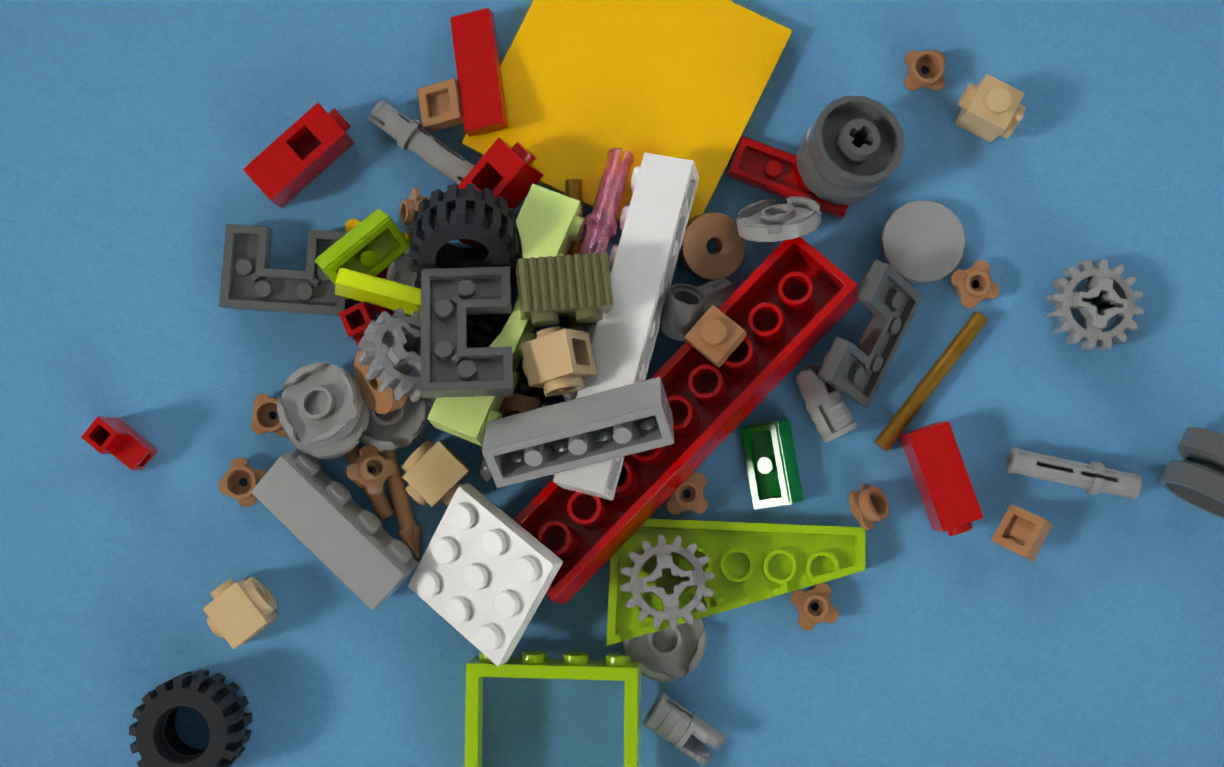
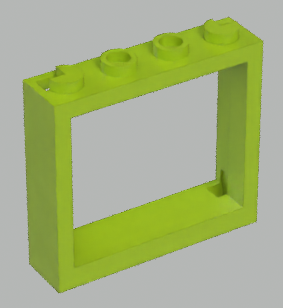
M525 651L521 652V658L510 657L508 662L497 666L482 652H479V657L475 656L466 663L465 767H482L483 677L625 681L624 767H641V661H631V655L610 653L605 655V660H591L588 653L567 652L563 653V659L546 658V652Z

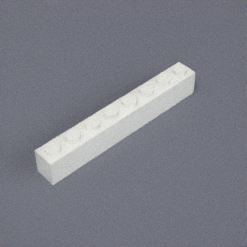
M644 152L641 166H636L633 170L631 177L633 195L630 206L625 205L621 213L620 229L622 234L619 245L612 247L609 256L613 307L609 313H603V319L597 321L596 326L592 325L588 332L597 375L583 380L584 388L577 391L576 399L642 382L646 379L667 294L671 286L700 178L695 163L692 160ZM625 456L552 474L555 475L553 482L564 489L613 501Z

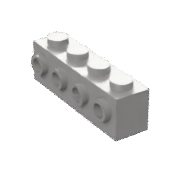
M657 377L488 421L482 453L496 487L500 488L674 444L673 416L661 378Z
M299 449L280 456L251 491L280 522L372 611L386 601L419 565L412 557V552L407 545L393 539L382 528L380 520L373 513L363 510L351 498L350 491L343 484L333 481L321 469V464L315 457L304 454Z

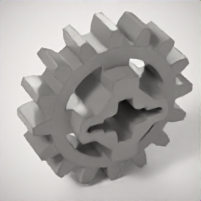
M1090 259L1078 263V269L1071 266L1063 270L1066 279L1059 278L1052 282L1054 288L1059 292L1058 294L1047 296L1046 301L1056 304V310L1049 312L1047 317L1059 319L1060 324L1056 326L1054 332L1057 334L1067 331L1069 333L1066 341L1068 345L1077 344L1082 340V350H1092L1096 345L1099 350L1112 348V341L1115 344L1127 341L1124 331L1130 332L1138 329L1139 326L1132 320V317L1144 314V309L1135 306L1134 300L1143 297V292H1132L1130 286L1137 280L1135 276L1126 279L1121 277L1124 266L1120 264L1108 270L1107 259L1095 262L1094 266ZM1088 278V282L1083 283L1082 291L1072 292L1080 281ZM1092 299L1093 304L1099 305V308H1105V310L1097 312L1096 306L1090 305V302L1084 301ZM1110 318H1117L1108 330L1102 332V329L1107 327V321Z
M397 308L391 317L390 314L384 311L376 321L372 320L364 331V336L358 344V348L364 351L358 359L359 364L370 365L371 368L365 377L367 380L378 378L381 381L378 391L381 393L389 387L394 390L395 400H400L404 393H408L412 402H417L422 396L420 391V313L415 310L411 317H406L403 309Z
M658 535L657 546L652 547L646 540L642 541L644 553L640 556L631 551L629 558L635 565L633 568L624 567L621 571L622 574L631 578L630 583L621 586L622 592H632L633 598L626 603L627 608L638 605L642 609L638 615V620L641 622L650 615L654 617L653 628L656 629L660 627L662 620H668L671 630L677 629V618L683 617L689 625L692 624L694 620L691 611L695 609L704 613L707 608L700 601L702 596L712 597L714 591L705 587V581L713 579L715 577L714 573L703 572L702 566L708 562L709 558L703 556L697 559L693 555L697 548L695 543H692L687 549L682 548L681 536L678 535L672 545L666 544L663 535ZM671 554L684 558L693 570L683 571L673 563ZM656 556L657 567L652 574L638 578L645 562ZM668 570L671 577H678V579L686 578L688 580L675 585L670 595L665 594L663 587L646 585L661 579L662 571ZM696 586L691 601L679 610L678 597L685 588ZM652 593L662 601L663 611L649 606L641 594Z

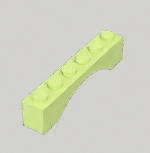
M532 183L516 219V225L521 238L523 258L567 255L572 241L579 242L586 225V219L583 218L579 200ZM518 297L514 310L503 330L489 346H512L513 391L519 380V373L515 371L523 357L521 343L536 338V334L532 333L535 328L532 325V319L521 320ZM512 395L436 398L427 419L437 429L483 446L487 422L502 418V413L498 412L505 396L510 398Z

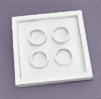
M467 483L458 486L408 587L495 665L500 666L508 662L564 561L471 484Z

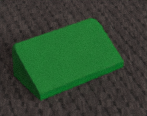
M789 419L740 427L754 509L791 505L803 501Z

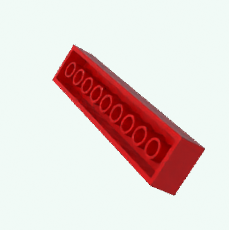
M802 237L784 240L718 308L743 328L747 334L746 338L718 368L688 342H685L650 378H661L673 416L674 444L625 456L613 501L564 489L554 483L552 479L519 513L514 521L564 561L546 592L553 601L566 605L858 302L856 299L858 284Z

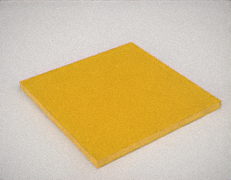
M533 0L500 66L508 128L471 137L466 134L462 144L464 147L483 156L498 137L512 146L518 141L537 158L532 164L544 174L538 183L566 196L565 180L581 179L582 203L619 222L624 206H630L633 195L631 190L632 173L636 166H641L644 152L692 160L695 163L700 178L690 211L689 221L691 218L704 213L793 30L730 0Z

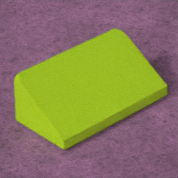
M377 209L315 259V263L334 285L339 268L376 277L392 264L394 260L403 255V252L410 248V243L390 216Z

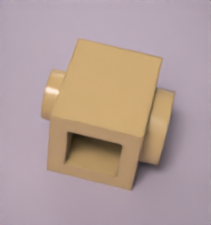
M986 74L977 85L970 83L965 89L957 104L962 110L954 124L990 143L998 136L1008 139L1023 118L1026 106L1020 104L1025 93Z
M550 327L536 333L537 338L521 343L524 358L522 367L528 379L529 387L543 388L545 397L579 391L584 388V379L597 375L588 332L563 329L562 327Z
M430 439L417 448L401 467L405 472L402 478L409 484L405 488L407 493L421 506L428 503L431 507L438 506L441 502L448 506L458 486L461 485L460 483L473 471L445 441H437L434 444Z
M253 576L236 583L232 578L225 581L210 593L214 600L202 608L208 616L206 621L211 631L219 638H225L233 650L247 643L279 618L274 611L278 607L274 596L263 583L256 580Z

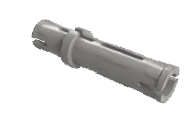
M384 99L372 110L371 114L373 115L369 116L368 119L370 123L397 141V146L406 151L408 148L458 185L475 166L429 134V132L422 128L420 121L417 119L412 121Z
M1016 447L1011 448L1006 463L1007 473H1015L1084 488L1085 493L1093 495L1103 492L1133 500L1138 497L1142 486V478L1138 473L1105 468L1103 463L1091 461L1089 464L1056 456L1025 451Z

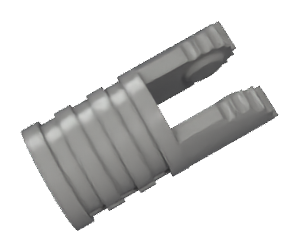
M814 364L798 372L796 382L807 404L805 405L806 410L809 411L810 417L815 423L818 433L820 432L823 442L827 443L858 427V425L853 420L852 413L848 410L845 400L842 399L841 392L818 376L821 367Z
M664 692L653 702L642 723L643 726L648 729L650 728L655 734L662 736L664 740L672 743L674 747L704 766L710 760L711 753L707 746L700 743L699 740L717 749L727 739L724 733L695 713L689 712L686 707L679 705L674 699H670Z

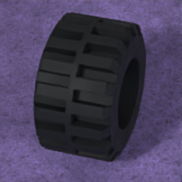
M457 184L447 185L446 192H442L438 188L431 192L430 200L423 198L418 204V211H414L409 248L410 267L412 272L417 273L416 279L421 284V269L510 266L512 281L515 277V269L519 259V232L516 225V214L513 208L508 209V201L502 196L494 198V191L486 187L483 191L476 190L475 184H466V188L458 189ZM456 239H470L481 243V245L472 248H460L448 242Z
M199 670L193 674L191 671L182 673L156 686V689L148 692L141 699L144 703L136 707L132 715L138 721L129 726V735L136 736V741L130 744L132 754L139 752L142 758L136 762L139 767H230L246 749L243 745L250 740L252 733L251 730L246 729V726L253 722L252 712H244V707L249 704L246 695L239 699L235 692L240 687L235 682L226 685L224 684L226 676L216 673L209 677V670ZM180 706L193 708L206 719L210 730V739L206 749L189 747L179 738L175 729V716Z

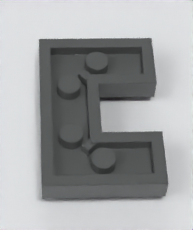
M226 224L219 307L237 310L339 316V312L348 308L349 299L347 300L345 297L335 295V285L318 267L315 259L348 232L309 230L306 271L269 268L272 229L269 227Z
M875 260L869 273L861 281L860 291L856 299L874 315L869 325L862 331L858 347L850 341L836 337L831 349L827 351L823 358L822 367L818 374L820 378L854 403L867 408L923 298L890 264Z
M510 266L421 269L420 391L422 398L514 395L512 346L468 348L467 315L512 314Z

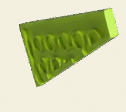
M648 519L610 558L606 646L670 628L668 620H662L658 629L653 628L654 617L650 615L640 622L638 615L642 609L638 605L632 608H627L626 603L633 598L632 592L621 591V586L630 583L631 580L630 577L621 573L622 568L634 567L635 563L631 561L629 554L632 551L641 556L644 553L641 544L644 540L649 542L652 547L657 546L658 535H663L666 544L672 545L678 535L681 536L682 548L687 549L692 543H695L697 548L693 555L697 559L703 556L709 558L708 562L702 566L703 572L714 573L715 577L713 579L705 581V587L714 591L712 597L702 596L700 601L707 608L704 613L695 609L691 611L693 620H697L864 571L866 530L862 527ZM671 554L673 563L683 571L693 570L684 558ZM656 556L645 562L638 578L652 574L657 567ZM664 570L662 571L661 579L646 585L663 587L665 594L670 595L675 585L688 580L686 578L678 579V577H671L669 571ZM696 586L685 588L678 597L679 610L691 601ZM652 593L641 594L649 606L663 611L662 601ZM683 617L677 618L678 625L687 623Z

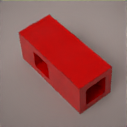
M317 102L242 170L272 202L283 208L354 144L353 140L346 133L351 126L335 108L327 113Z
M498 137L458 185V189L466 188V184H475L476 190L483 191L486 187L494 191V198L502 196L508 201V209L513 208L515 210L527 196L532 183L536 185L544 174L532 164L537 158L524 145L517 141L512 146ZM458 239L460 242L471 247L481 245V243L474 240Z
M949 420L938 421L901 434L899 437L932 529L941 532L947 531L948 536L958 535L973 529L971 522L984 517Z

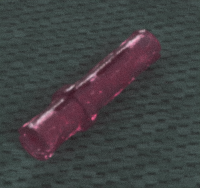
M612 148L608 151L607 161L592 213L588 214L584 221L583 228L586 233L579 252L580 255L607 252L610 238H613L617 232L618 224L615 220L630 168L634 162V156L628 150L625 151L623 161L621 160L620 164L618 160L622 148Z

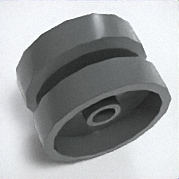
M845 96L834 100L818 115L813 125L802 137L796 154L798 172L806 187L818 198L835 205H854L868 199L900 165L905 150L903 130L895 115L880 102L865 96Z
M1188 427L1177 447V451L1184 460L1170 461L1159 483L1180 499L1224 519V435L1203 428Z

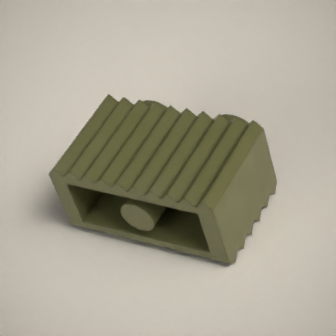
M585 253L582 255L518 259L516 276L521 320L532 319L533 326H549L559 323L558 317L576 316L577 322L589 323L602 320L603 313H609L613 307L608 253Z

